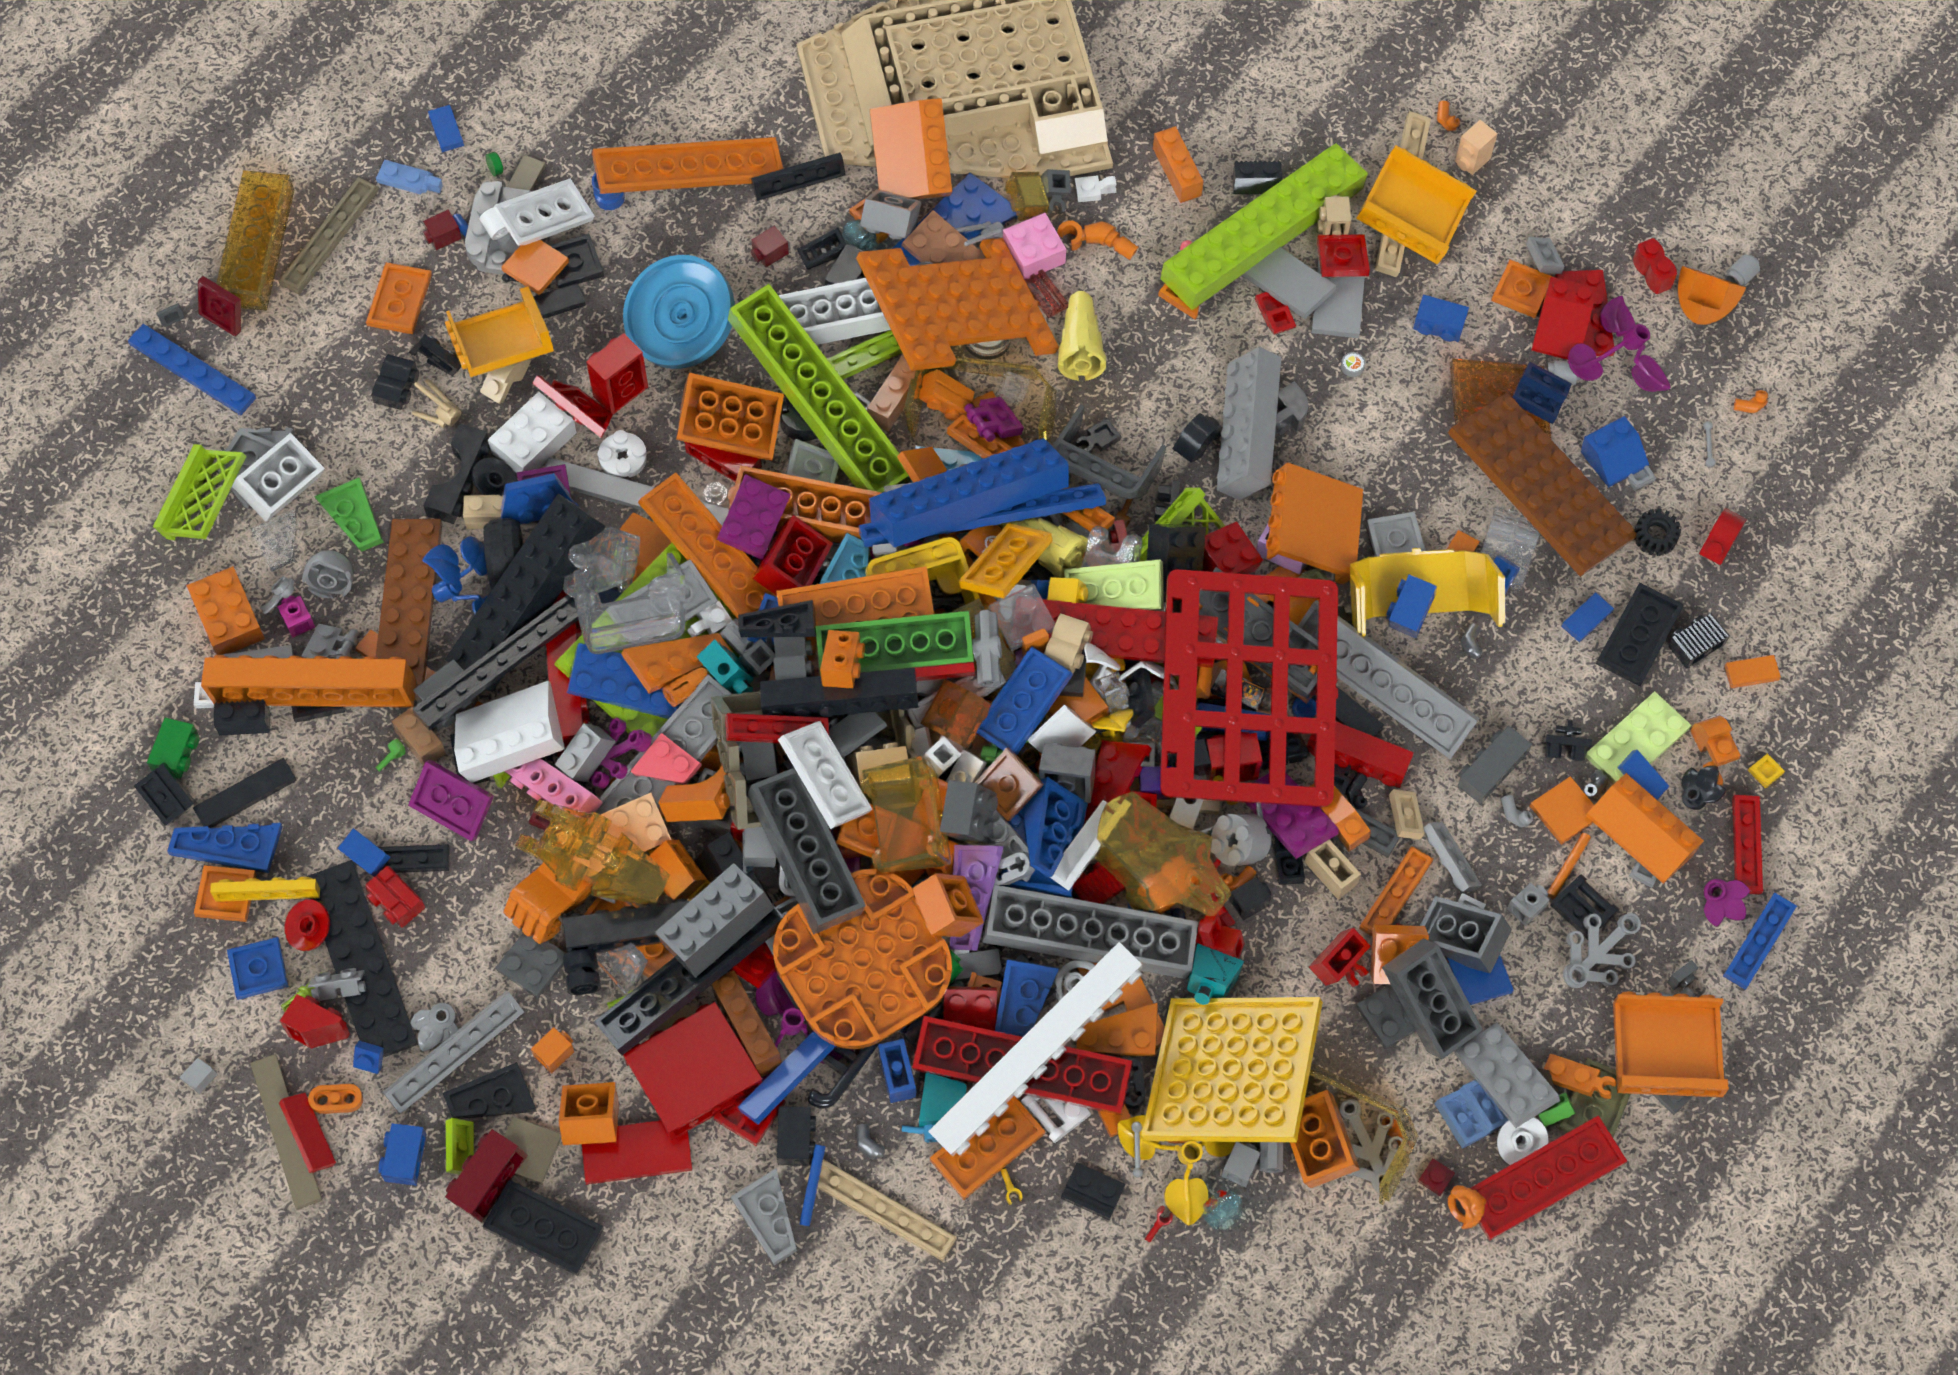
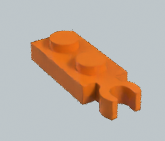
M1551 1053L1544 1067L1545 1070L1550 1071L1554 1085L1590 1097L1594 1091H1597L1601 1097L1611 1099V1092L1603 1088L1606 1085L1614 1087L1617 1085L1613 1077L1604 1076L1600 1078L1601 1072L1599 1069Z

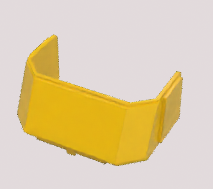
M1412 548V552L1379 554V556L1367 557L1350 564L1352 624L1357 629V633H1361L1362 637L1366 636L1367 619L1387 616L1386 614L1391 602L1396 603L1399 598L1396 597V591L1401 580H1407L1409 574L1437 586L1436 596L1428 613L1475 611L1490 614L1498 627H1502L1503 623H1505V576L1489 554L1464 550L1454 551L1453 549L1421 551V548Z

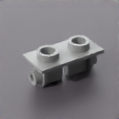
M356 968L342 970L341 974L330 975V972L318 973L311 979L308 987H315L311 989V994L318 1001L337 998L336 988L341 989L342 997L361 995V992L366 991L365 982L360 981L365 971H356Z

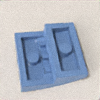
M1476 1080L1463 1085L1458 1091L1444 1096L1434 1103L1462 1149L1499 1130L1508 1121V1118Z

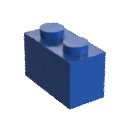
M1423 294L1413 329L1423 335L1431 334L1441 337L1448 342H1459L1469 307Z
M904 1039L878 1044L879 1059L890 1103L916 1098V1086Z
M391 1123L390 1131H386L384 1137V1147H387L385 1157L380 1158L378 1169L385 1182L417 1186L427 1136L423 1127Z

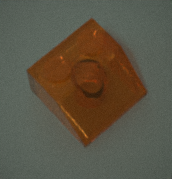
M945 679L920 724L967 749L975 739L976 732L982 721L987 717L992 703Z

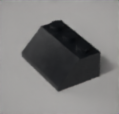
M727 832L708 844L694 862L711 883L733 863L743 871V850L733 835ZM747 867L746 872L748 873L745 874L765 892L770 902L773 903L753 867Z

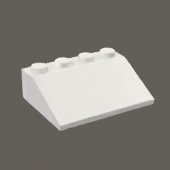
M549 680L456 714L454 751L458 771L471 783L565 749Z

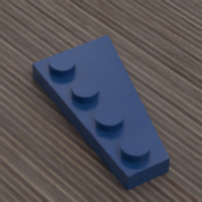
M272 823V825L265 826L248 824V826L244 827L225 825L222 828H209L208 826L174 828L167 852L171 856L269 873L283 826L281 823Z

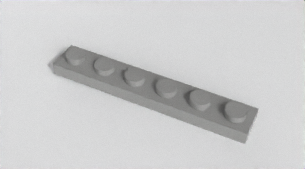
M505 991L382 1093L397 1112L401 1114L524 1013L523 1009L510 992Z

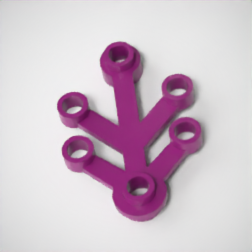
M614 718L609 725L610 737L616 742L626 729V722L619 718ZM641 729L633 730L629 734L628 740L616 746V742L614 743L600 765L609 769L611 776L623 779L627 774L628 768L626 765L613 759L631 749L639 752L646 751L651 744V735ZM596 769L589 780H592L594 786L604 789L609 783V776L601 771L598 772Z

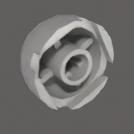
M331 550L320 551L314 554L306 563L302 581L303 583L306 582L309 586L308 590L312 594L321 598L334 599L331 594H343V597L351 590L354 570L350 561L343 554Z

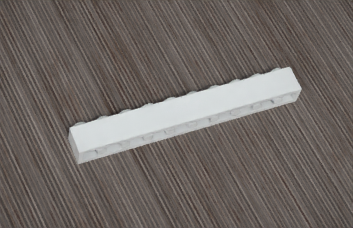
M1118 942L928 1132L952 1156L956 1153L959 1156L963 1154L971 1145L968 1141L975 1134L981 1136L990 1126L988 1121L994 1115L1000 1117L1009 1108L1007 1102L1013 1096L1019 1098L1028 1089L1026 1083L1032 1077L1038 1079L1047 1070L1045 1064L1051 1058L1057 1060L1066 1051L1064 1045L1070 1039L1076 1041L1085 1032L1083 1027L1090 1020L1094 1023L1104 1013L1102 1008L1109 1001L1113 1004L1123 994L1121 989L1128 982L1132 985L1142 975L1140 972L1143 968L1142 964Z

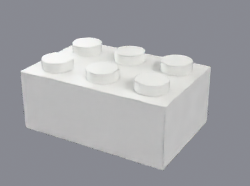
M538 392L488 439L491 453L509 465L517 474V472L539 469L547 462L549 457L551 458L577 432L573 418Z
M289 433L235 479L232 487L267 522L320 478L325 468L292 433Z

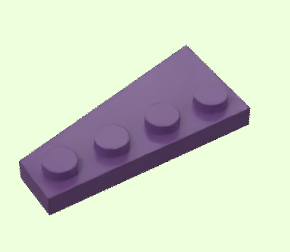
M955 845L953 875L965 876L982 919L985 921L1004 846ZM984 923L962 937H950L949 949L977 951Z

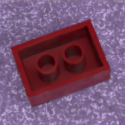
M491 1129L489 1134L485 1133L480 1138L477 1145L479 1148L473 1156L470 1155L462 1165L463 1171L457 1179L454 1178L446 1188L447 1194L445 1198L481 1223L498 1200L508 1180L514 1177L515 1172L528 1156L519 1146Z

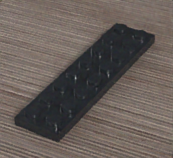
M349 860L306 876L316 879L320 887V898L310 899L323 904L329 914L330 927L324 941L336 974H341L342 970L356 968V971H365L360 981L365 982L366 991L361 992V995L344 997L359 1041L383 1047V1058L418 1045L353 861Z
M774 906L770 913L696 978L674 957L594 1022L621 1056H623L772 937L784 916Z

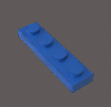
M1774 892L1723 977L1746 990L1797 905Z

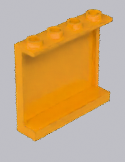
M1395 145L1386 158L1356 219L1438 265L1447 253L1448 245L1460 220L1477 191L1468 184L1453 178L1447 172L1441 171L1427 161L1409 153L1408 150Z
M529 286L519 289L523 302L454 323L450 311H446L448 321H445L447 332L450 335L462 370L467 369L470 377L554 351L549 331Z

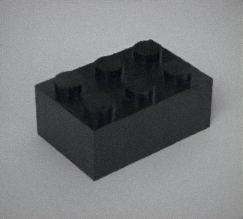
M1149 524L1147 561H1163L1164 602H1166L1167 577L1170 572L1177 569L1203 571L1206 527L1190 524ZM1173 598V602H1181V600Z

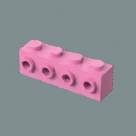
M541 758L505 771L512 777L509 781L521 790L524 786L529 790L526 792L538 802L541 798L546 801L544 805L554 813H557L558 810L562 811L561 817L572 825L576 822L580 824L591 819L603 803L593 793Z

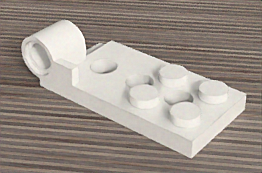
M570 178L498 203L493 208L485 211L479 220L492 240L500 239L510 233L519 246L527 245L591 222L595 216ZM557 203L565 205L568 210L561 209ZM539 210L546 211L549 216L541 215ZM520 216L526 217L530 223L521 221Z

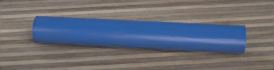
M815 1144L800 1225L810 1226L826 1146Z

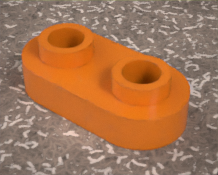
M354 1084L320 1085L311 1090L308 1101L312 1109L319 1114L349 1113L361 1107L363 1094ZM348 1096H354L352 1103L345 1102ZM322 1097H327V1103L319 1104V1100Z

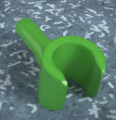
M394 739L388 744L391 752L375 767L379 772L391 760L400 758L405 754V748L399 739Z

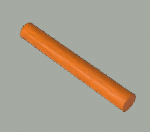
M1582 833L1547 891L1548 897L1552 899L1557 897L1591 839V836L1587 833Z

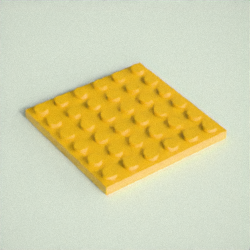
M1171 998L1141 1135L1145 1141L1297 1142L1323 1004L1321 998H1211L1206 1005L1197 1003L1195 998Z

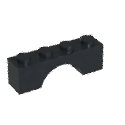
M459 423L452 439L451 447L453 454L461 461V468L452 480L443 484L432 485L423 505L426 516L441 519V521L451 524L455 523L457 517L462 516L464 496L471 495L473 491V468L478 461L483 459L484 455L487 456L490 452L487 431Z

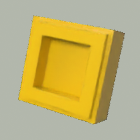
M1768 753L1748 769L1765 789L1785 773Z

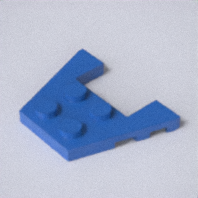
M555 473L505 484L500 519L512 518L520 522V524L538 521L542 518L557 494L562 495L578 507L579 505L573 501L567 489Z

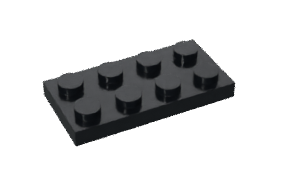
M1639 582L1598 657L1596 665L1641 687L1684 604Z
M508 1180L482 1226L484 1230L576 1276L580 1274L604 1230L602 1225L511 1180Z

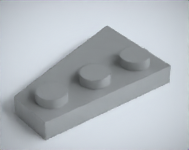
M777 1169L772 1170L731 1196L732 1202L773 1265L778 1264L797 1251Z

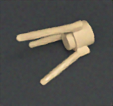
M429 379L425 380L426 384L442 401L420 383L415 382L414 385L421 392L439 405L436 409L438 418L417 411H412V415L436 423L442 428L446 424L452 427L461 416L460 408L454 405Z

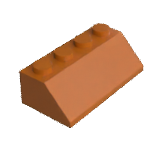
M1627 773L1607 790L1586 815L1663 884L1693 857L1704 842L1703 839Z

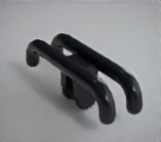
M879 1042L862 1048L858 1055L847 1048L836 1046L833 1050L845 1058L850 1065L847 1067L832 1056L827 1055L822 1061L839 1073L841 1078L827 1094L812 1090L808 1096L809 1104L816 1108L826 1109L838 1102L873 1054Z

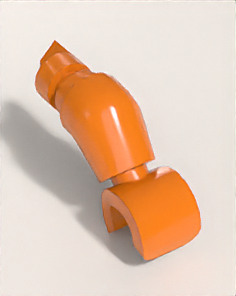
M1068 220L1060 224L1057 231L1061 238L1066 234L1076 236L1075 239L1071 240L1072 251L1077 250L1082 245V241H1085L1089 244L1114 247V251L1131 260L1138 249V246L1125 236L1120 237L1116 227L1103 221L1084 225V229H1082L1077 222Z

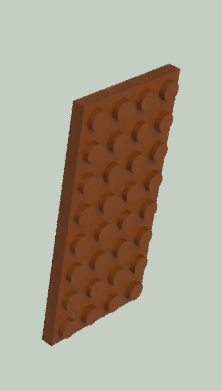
M1508 393L1454 425L1447 432L1580 577L1635 539L1637 533L1632 525L1626 521L1616 508L1599 492L1598 488L1586 478L1582 471L1573 464L1566 454L1559 449L1550 437L1534 422L1532 417Z

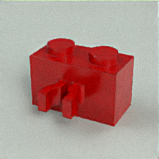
M1354 927L1347 929L1335 937L1311 963L1309 968L1325 986L1339 982L1344 975L1352 987L1357 986L1360 982L1355 978L1354 971L1358 972L1361 977L1366 976L1369 971L1356 962L1371 946Z

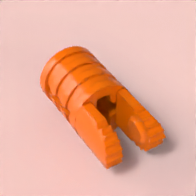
M703 667L698 668L664 686L662 691L669 704L676 707L684 702L708 675L707 669Z

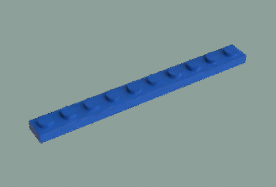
M1099 483L1062 489L929 536L950 534L961 530H972L978 527L1095 508L1106 505V496ZM872 523L859 525V534L864 547L889 543Z

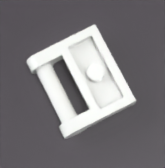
M1027 1095L1021 1100L1022 1105L1029 1109L1049 1132V1138L1054 1143L1059 1141L1091 1114L1084 1107L1043 1099L1063 1123L1061 1127H1057L1036 1102L1040 1098Z

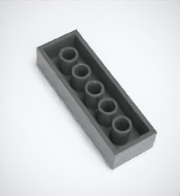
M795 768L752 784L747 796L813 935L861 915L866 904L823 815Z

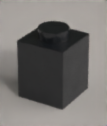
M1255 877L1231 891L1229 901L1244 921L1269 906L1271 891L1266 883H1261Z

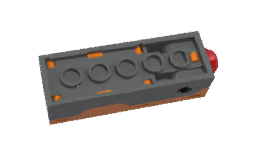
M1216 567L1213 572L1222 571ZM1200 590L1199 615L1218 617L1216 638L1227 644L1229 592ZM1245 594L1243 645L1272 647L1273 608L1256 595ZM1289 620V648L1318 650V640ZM1250 662L1272 678V663ZM1288 664V691L1306 704L1312 696L1317 694V666Z

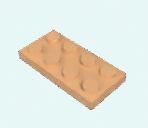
M652 793L556 834L575 880L584 875L592 876L658 847L665 840H672Z

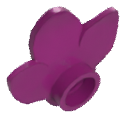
M1721 879L1710 880L1704 887V896L1707 900L1704 913L1708 921L1715 927H1718L1725 917L1735 921L1744 920L1746 918V907L1742 899L1750 893V889L1743 882L1737 880L1729 882ZM1720 888L1722 890L1721 895L1714 896V890Z

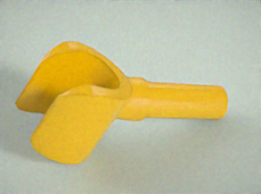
M1002 1169L1001 1174L1007 1189L1005 1198L1007 1203L1012 1205L1009 1194L1013 1192L1018 1194L1019 1201H1021L1022 1193L1019 1189L1014 1188L1007 1169Z

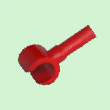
M1164 1205L1157 1209V1220L1145 1237V1240L1149 1243L1163 1225H1169L1173 1220V1212L1166 1218L1160 1216L1165 1209Z

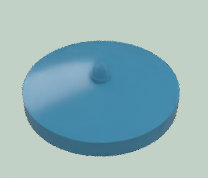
M674 255L658 260L648 266L635 279L628 291L623 308V323L626 335L643 352L645 359L660 367L683 369L702 363L723 345L731 331L732 325L728 321L730 308L735 305L731 286L717 268L699 257Z

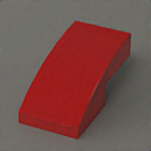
M1268 292L1255 295L1254 299L1262 316L1274 335L1296 328L1288 305L1285 306Z

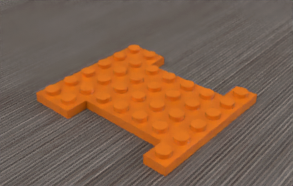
M1003 238L982 240L979 246L985 258L910 266L901 248L858 253L856 259L911 371L954 366L957 359L950 346L1026 337L1036 356L1055 354L1058 351L1059 346Z

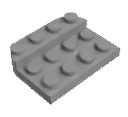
M500 181L484 182L474 198L465 239L467 257L472 264L477 266V270L486 273L505 274L501 266L519 248L510 233L500 239L492 240L480 222V216L498 203L533 191L503 187ZM539 210L541 215L546 216V211ZM520 216L521 221L530 223L526 217Z

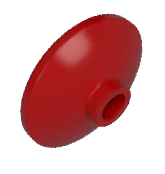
M311 899L295 904L285 920L284 930L288 943L300 951H311L319 947L329 931L330 918L328 911L323 904Z

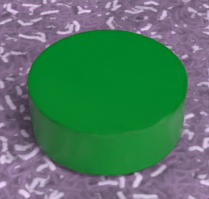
M496 152L486 154V163L492 175L495 177L502 174L503 165L499 155Z

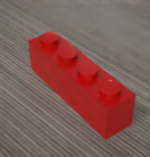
M1335 721L1334 763L1342 768L1351 765L1352 770L1362 773L1366 777L1380 780L1383 784L1390 787L1400 788L1414 752ZM1311 734L1307 749L1315 757L1316 735Z

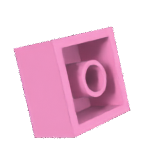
M1046 213L1003 230V239L1024 280L1065 264L1066 248Z

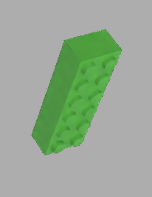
M969 611L815 626L819 672L828 630L859 632L860 642L865 644L864 658H859L861 672L967 662L974 663Z

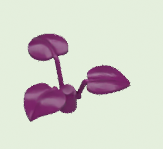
M1623 296L1610 300L1600 312V321L1604 329L1610 333H1616L1617 337L1622 336L1623 341L1597 358L1594 350L1585 344H1577L1569 351L1568 364L1572 372L1583 380L1594 381L1600 378L1604 372L1603 367L1599 363L1623 346L1628 350H1637L1634 357L1636 365L1631 369L1632 377L1641 389L1649 392L1666 391L1671 388L1667 377L1658 363L1648 355L1640 356L1641 352L1646 348L1644 343L1650 339V331L1643 324L1635 325L1634 318L1628 310Z
M777 972L759 989L757 988L756 1004L764 1015L773 1016L779 1012V1015L783 1017L781 1021L782 1030L774 1043L776 1048H778L786 1034L792 1036L802 1030L806 1038L810 1035L807 1025L803 1024L804 1016L802 1012L793 1005L777 978L779 975ZM834 1050L828 1054L837 1061L843 1058ZM770 1074L762 1077V1080L764 1081Z

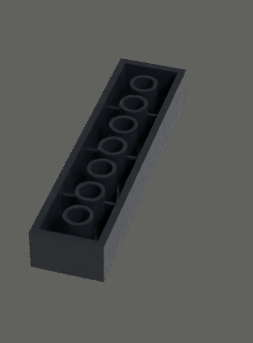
M557 494L445 660L449 663L454 659L463 670H466L549 609L606 526L573 502ZM503 677L486 688V690L493 692Z

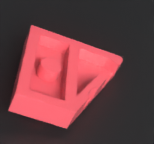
M661 733L630 772L639 777H651L655 780H667L686 785L702 764Z

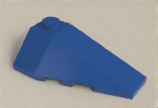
M1049 777L1041 779L1044 785L1023 807L1030 866L1050 878L1054 875L1064 856L1063 850L1065 846L1070 844L1072 840L1071 835L1074 829L1078 828L1081 823L1084 800Z

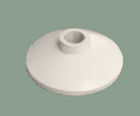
M1534 1117L1517 1128L1508 1120L1498 1134V1152L1502 1159L1511 1165L1547 1145L1549 1142L1548 1133L1545 1126ZM1519 1135H1522V1142L1517 1144V1137Z

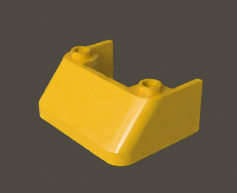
M952 537L942 538L875 558L866 567V576L927 566L929 581L936 579L943 593L953 595L961 592L970 615L974 614L982 604L978 592L960 588L959 580L969 567L960 543Z

